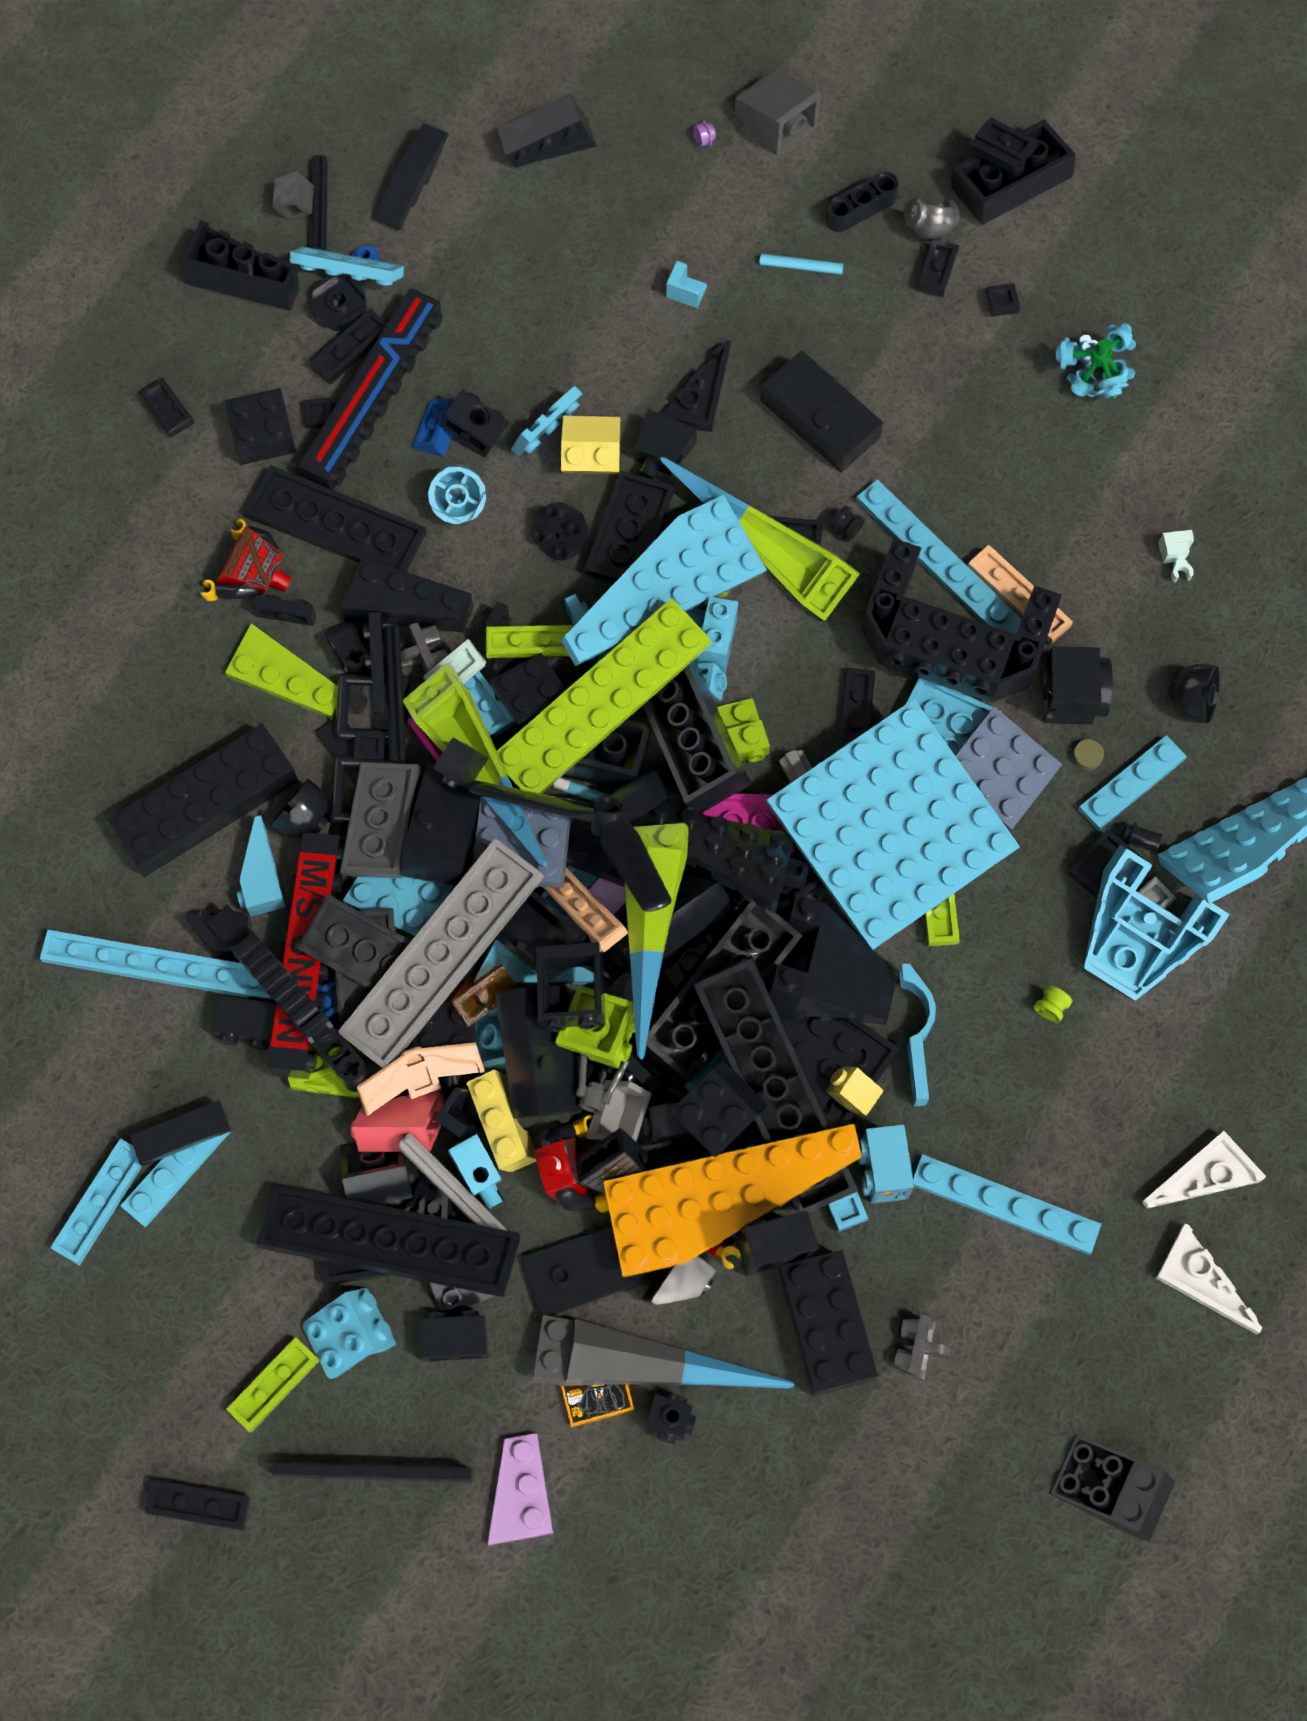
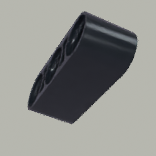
M891 172L879 173L830 200L826 217L828 228L834 232L846 231L892 206L896 201L899 186L897 176Z

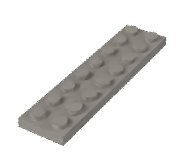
M495 838L338 1032L381 1068L398 1059L541 882L544 875Z

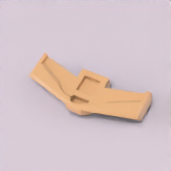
M476 1042L428 1048L417 1046L403 1051L398 1059L359 1084L357 1092L364 1112L368 1116L406 1089L409 1097L413 1099L440 1089L438 1077L483 1073L485 1069Z

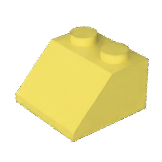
M563 416L561 444L562 474L619 475L620 417Z

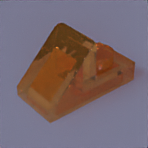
M499 964L476 981L469 977L451 999V1002L469 1027L497 1007L495 994L517 989L518 987L503 965Z

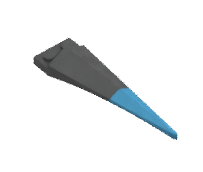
M542 1315L540 1320L532 1374L533 1381L560 1386L684 1384L791 1388L795 1385L790 1380L576 1318L573 1321Z

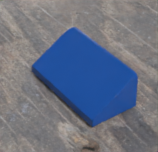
M453 399L430 400L414 440L413 449L445 457L453 435L438 424L454 401Z

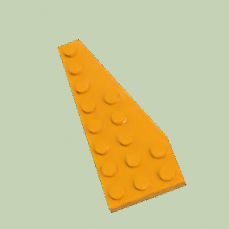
M846 1125L724 1153L716 1158L711 1156L603 1181L623 1277L686 1264L711 1247L713 1248L720 1244L724 1239L746 1228L745 1224L761 1219L793 1197L802 1194L821 1180L830 1177L858 1160L862 1155L855 1125Z

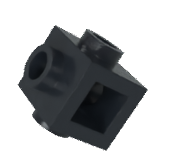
M672 1393L669 1394L668 1398L655 1394L645 1429L657 1433V1439L675 1444L676 1439L683 1441L685 1433L692 1435L697 1416L691 1414L693 1406L687 1404V1398ZM674 1414L678 1417V1421L670 1423L666 1417Z

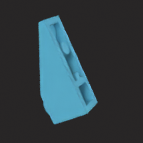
M261 815L254 818L239 880L242 890L237 892L241 909L247 908L251 917L286 907L266 827Z

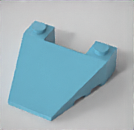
M1120 845L1103 870L1083 968L1136 1001L1164 979L1171 970L1187 961L1189 956L1199 948L1210 943L1230 914L1213 903L1208 904L1196 894L1180 918L1176 917L1136 891L1152 867V864Z

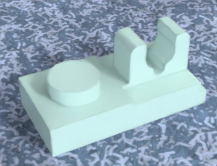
M467 639L423 677L427 680L448 663L454 668L462 683L465 684L466 681L485 667L486 661L472 642Z

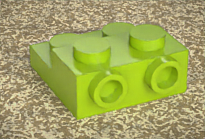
M753 698L717 707L741 762L748 760L750 763L763 760L766 757L765 755L769 754L770 745L763 722L759 719Z
M578 985L568 1012L595 1010L594 990ZM605 993L606 1025H598L597 1028L590 1030L580 1029L579 1027H566L564 1031L559 1032L555 1043L559 1047L587 1055L590 1060L619 1068L621 1061L626 1062L630 1057L632 1045L629 1044L632 1033H636L633 1002Z

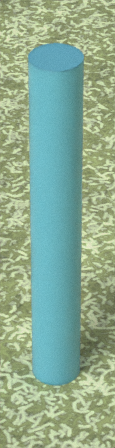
M761 254L760 265L840 275H842L843 263Z

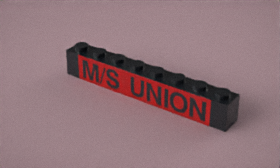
M303 832L283 967L298 982L301 989L303 988L319 1009L324 1010L326 992L322 991L323 981L329 979L330 967L301 952L296 947L325 896L329 894L336 898V893H341L343 876L339 875L345 846H343L339 835ZM277 1005L267 1068L272 1076L309 1079L310 1070H315L317 1052L313 1051V1047L302 1032H299L292 1020L290 1021L282 1008L280 1009Z

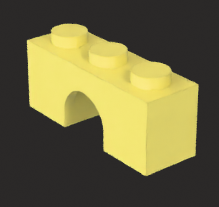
M492 1070L466 1082L498 1168L503 1171L513 1172L536 1162L535 1148L529 1132L520 1126L517 1119L513 1118L507 1074Z

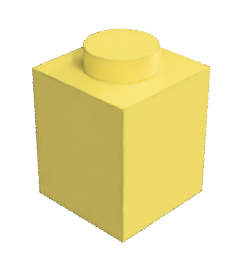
M842 1066V1068L834 1072L830 1079L831 1084L826 1089V1092L851 1114L867 1116L884 1091L857 1067Z

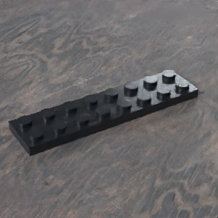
M276 1185L256 1245L259 1249L504 1297L521 1237L519 1232Z

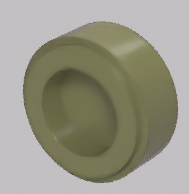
M1091 739L1079 742L1073 752L1075 764L1087 771L1098 768L1104 758L1103 747L1097 741Z

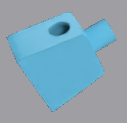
M477 1134L448 1151L451 1160L473 1196L479 1194L488 1210L505 1201L496 1186L501 1181V1178ZM482 1169L487 1177L486 1181L477 1182L473 1172Z

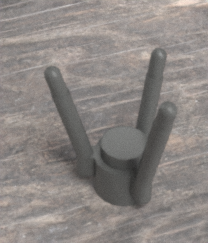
M580 1053L579 1084L575 1094L580 1097L578 1106L588 1112L601 1114L605 1104L609 1105L612 1094L622 1078L629 1061L622 1062L606 1090L604 1082L608 1072L604 1066L597 1083L589 1082L588 1086H586L587 1055Z

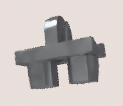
M415 623L409 625L414 646L401 652V666L408 668L422 663L425 673H428L445 659L448 654L445 649L434 653L429 651L428 647L441 643L436 625L420 629L419 624Z
M920 1315L919 1320H903L901 1336L904 1339L914 1340L913 1351L898 1349L894 1362L897 1368L909 1372L913 1377L921 1380L926 1379L930 1356L949 1359L951 1349L947 1348L946 1345L933 1342L937 1323L931 1321V1317Z

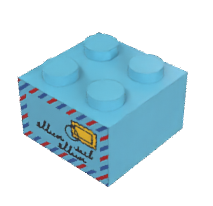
M896 1125L866 1129L863 1139L859 1140L862 1157L858 1159L859 1165H865L864 1177H861L863 1195H869L870 1204L908 1199L914 1189L905 1126Z

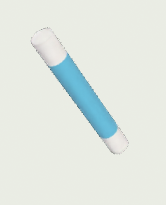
M559 778L553 785L555 789L593 802L600 796L609 795L563 778Z

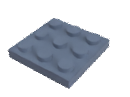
M993 707L955 754L1008 831L1015 827L1062 766V763L996 707Z
M481 797L473 865L496 838L544 875V878L537 887H564L571 818L521 806L547 862V867H544L537 862L494 809Z

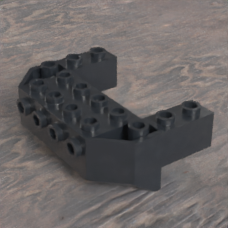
M894 538L867 606L861 629L879 664L991 703L1029 688L1062 594L1034 585L1018 632L1014 634L905 597L917 567L922 547Z

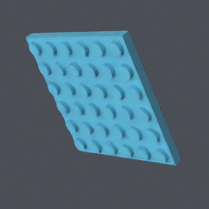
M915 699L766 800L767 805L871 951L1020 848Z

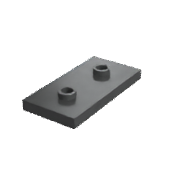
M360 762L340 869L343 876L402 879V850L415 806L421 771L418 764Z

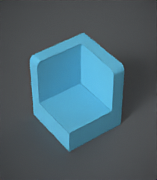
M677 261L667 281L666 298L698 308L707 284L687 277V264Z

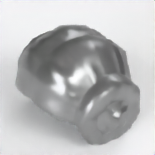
M912 198L908 201L904 210L906 225L914 229L917 236L923 239L945 238L957 226L960 215L958 207L953 200H944L939 205H926L921 198Z

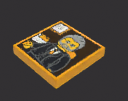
M628 1384L561 1386L571 1427L634 1410Z

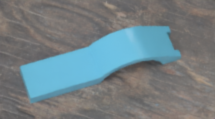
M902 964V971H899L901 988L911 991L920 998L926 1010V1025L918 1034L910 1037L907 1043L913 1106H925L929 1100L923 1041H925L934 1024L936 1005L932 993L910 964Z

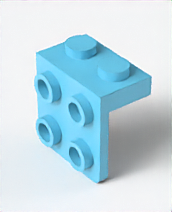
M368 1288L345 1292L303 1323V1330L317 1358L320 1360L319 1362L325 1374L330 1379L337 1378L367 1356L386 1351L396 1345L391 1329L384 1321L377 1308V1302L374 1296L370 1294Z

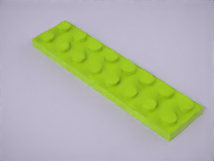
M671 598L497 750L507 776L519 789L542 794L711 646L712 640Z

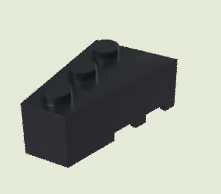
M568 94L497 128L505 155L514 167L597 147L589 121L572 94Z

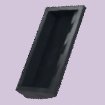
M535 891L529 895L495 937L500 944L536 974V947L592 943L589 936ZM568 968L549 969V979Z

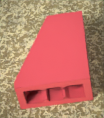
M440 1088L413 1099L409 1097V1094L393 1098L368 1116L365 1114L363 1107H361L356 1119L351 1123V1136L356 1140L359 1152H402L397 1145L407 1134H412L430 1152L442 1126L434 1120L445 1104L442 1089Z

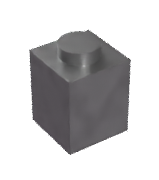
M297 171L276 178L273 208L288 220H295L312 214L314 185Z

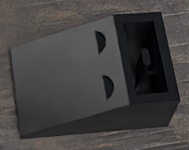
M1076 1435L1051 1495L1127 1534L1150 1543L1175 1481L1163 1469Z

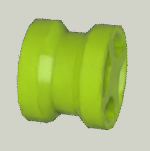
M1047 985L1043 991L1044 996L1042 1000H1037L1034 1010L1049 1021L1060 1023L1064 1017L1062 1012L1070 1007L1073 1002L1072 998L1061 989Z

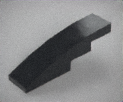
M426 123L421 125L383 195L374 216L376 221L398 230L402 229L410 208L416 205L424 184H428L448 138V132Z

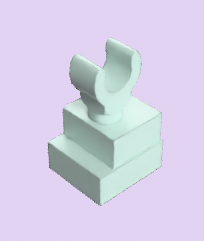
M1192 530L1163 533L1158 542L1163 563L1174 562V569L1171 573L1173 582H1176L1179 577L1178 571H1184L1188 581L1193 576V568L1186 560L1189 548L1194 541Z

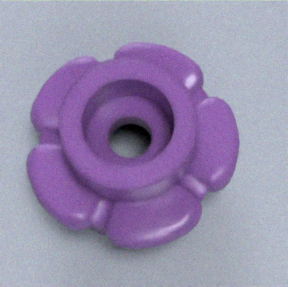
M701 120L700 124L693 126V135L698 146H712V142L716 138L713 125L706 124L705 120Z

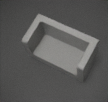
M605 1080L604 1086L606 1090L612 1080ZM619 1081L609 1105L605 1104L601 1114L594 1113L586 1139L597 1144L617 1129L622 1128L636 1141L652 1093L633 1082Z

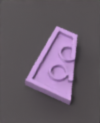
M537 1433L504 1440L488 1546L553 1534Z

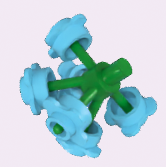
M1123 323L1121 326L1110 325L1107 328L1106 339L1100 340L1099 343L1091 340L1089 335H1082L1079 338L1080 343L1078 347L1077 343L1070 342L1069 338H1065V341H1061V345L1057 346L1055 354L1057 362H1061V369H1065L1069 365H1075L1078 360L1083 362L1085 367L1088 368L1087 371L1078 370L1076 374H1069L1067 376L1071 383L1070 389L1076 395L1085 396L1087 394L1090 397H1094L1095 395L1103 394L1106 399H1115L1118 395L1122 394V388L1129 386L1126 382L1134 377L1135 371L1132 368H1128L1124 360H1112L1111 358L1112 350L1122 352L1126 348L1128 350L1135 348L1136 342L1132 339V329L1128 324ZM1098 366L1103 367L1104 372L1102 373L1103 381L1098 383L1100 391L1096 392L1093 389L1096 379L1092 373Z

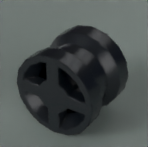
M845 505L834 517L830 529L834 532L842 533L843 538L850 542L861 530L865 518L861 515L853 514L852 509Z

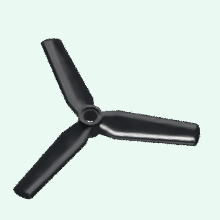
M667 762L616 789L611 796L604 795L598 797L594 805L474 780L468 785V791L471 794L591 822V832L600 837L601 846L643 911H657L667 907L672 902L639 833L629 823L644 816L679 790Z

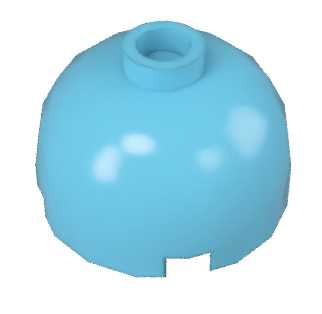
M460 464L448 465L439 470L432 478L428 490L429 503L434 513L443 521L453 524L471 521L483 510L486 501L485 484L480 475L470 467Z

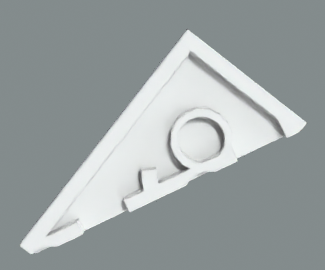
M1223 1131L1149 1195L1142 1204L1148 1209L1258 1183L1266 1176L1227 1133Z
M1185 1223L1176 1237L1156 1279L1256 1335L1259 1334L1262 1326L1259 1325L1256 1315L1250 1307L1247 1308L1235 1292L1236 1288L1222 1269L1215 1265L1207 1249L1204 1250L1193 1235L1192 1228Z

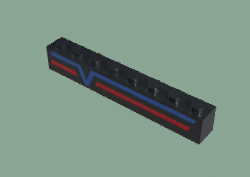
M412 288L408 290L298 465L302 478L332 490L336 485L340 486L343 483L349 463H354L360 454V446L364 439L369 440L372 436L374 423L377 418H382L385 415L390 397L398 394L405 373H410L415 366V357L418 352L426 349L431 331L439 328L443 319L440 301Z

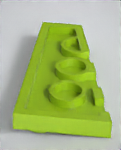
M251 623L225 672L226 676L333 719L337 708L338 686Z

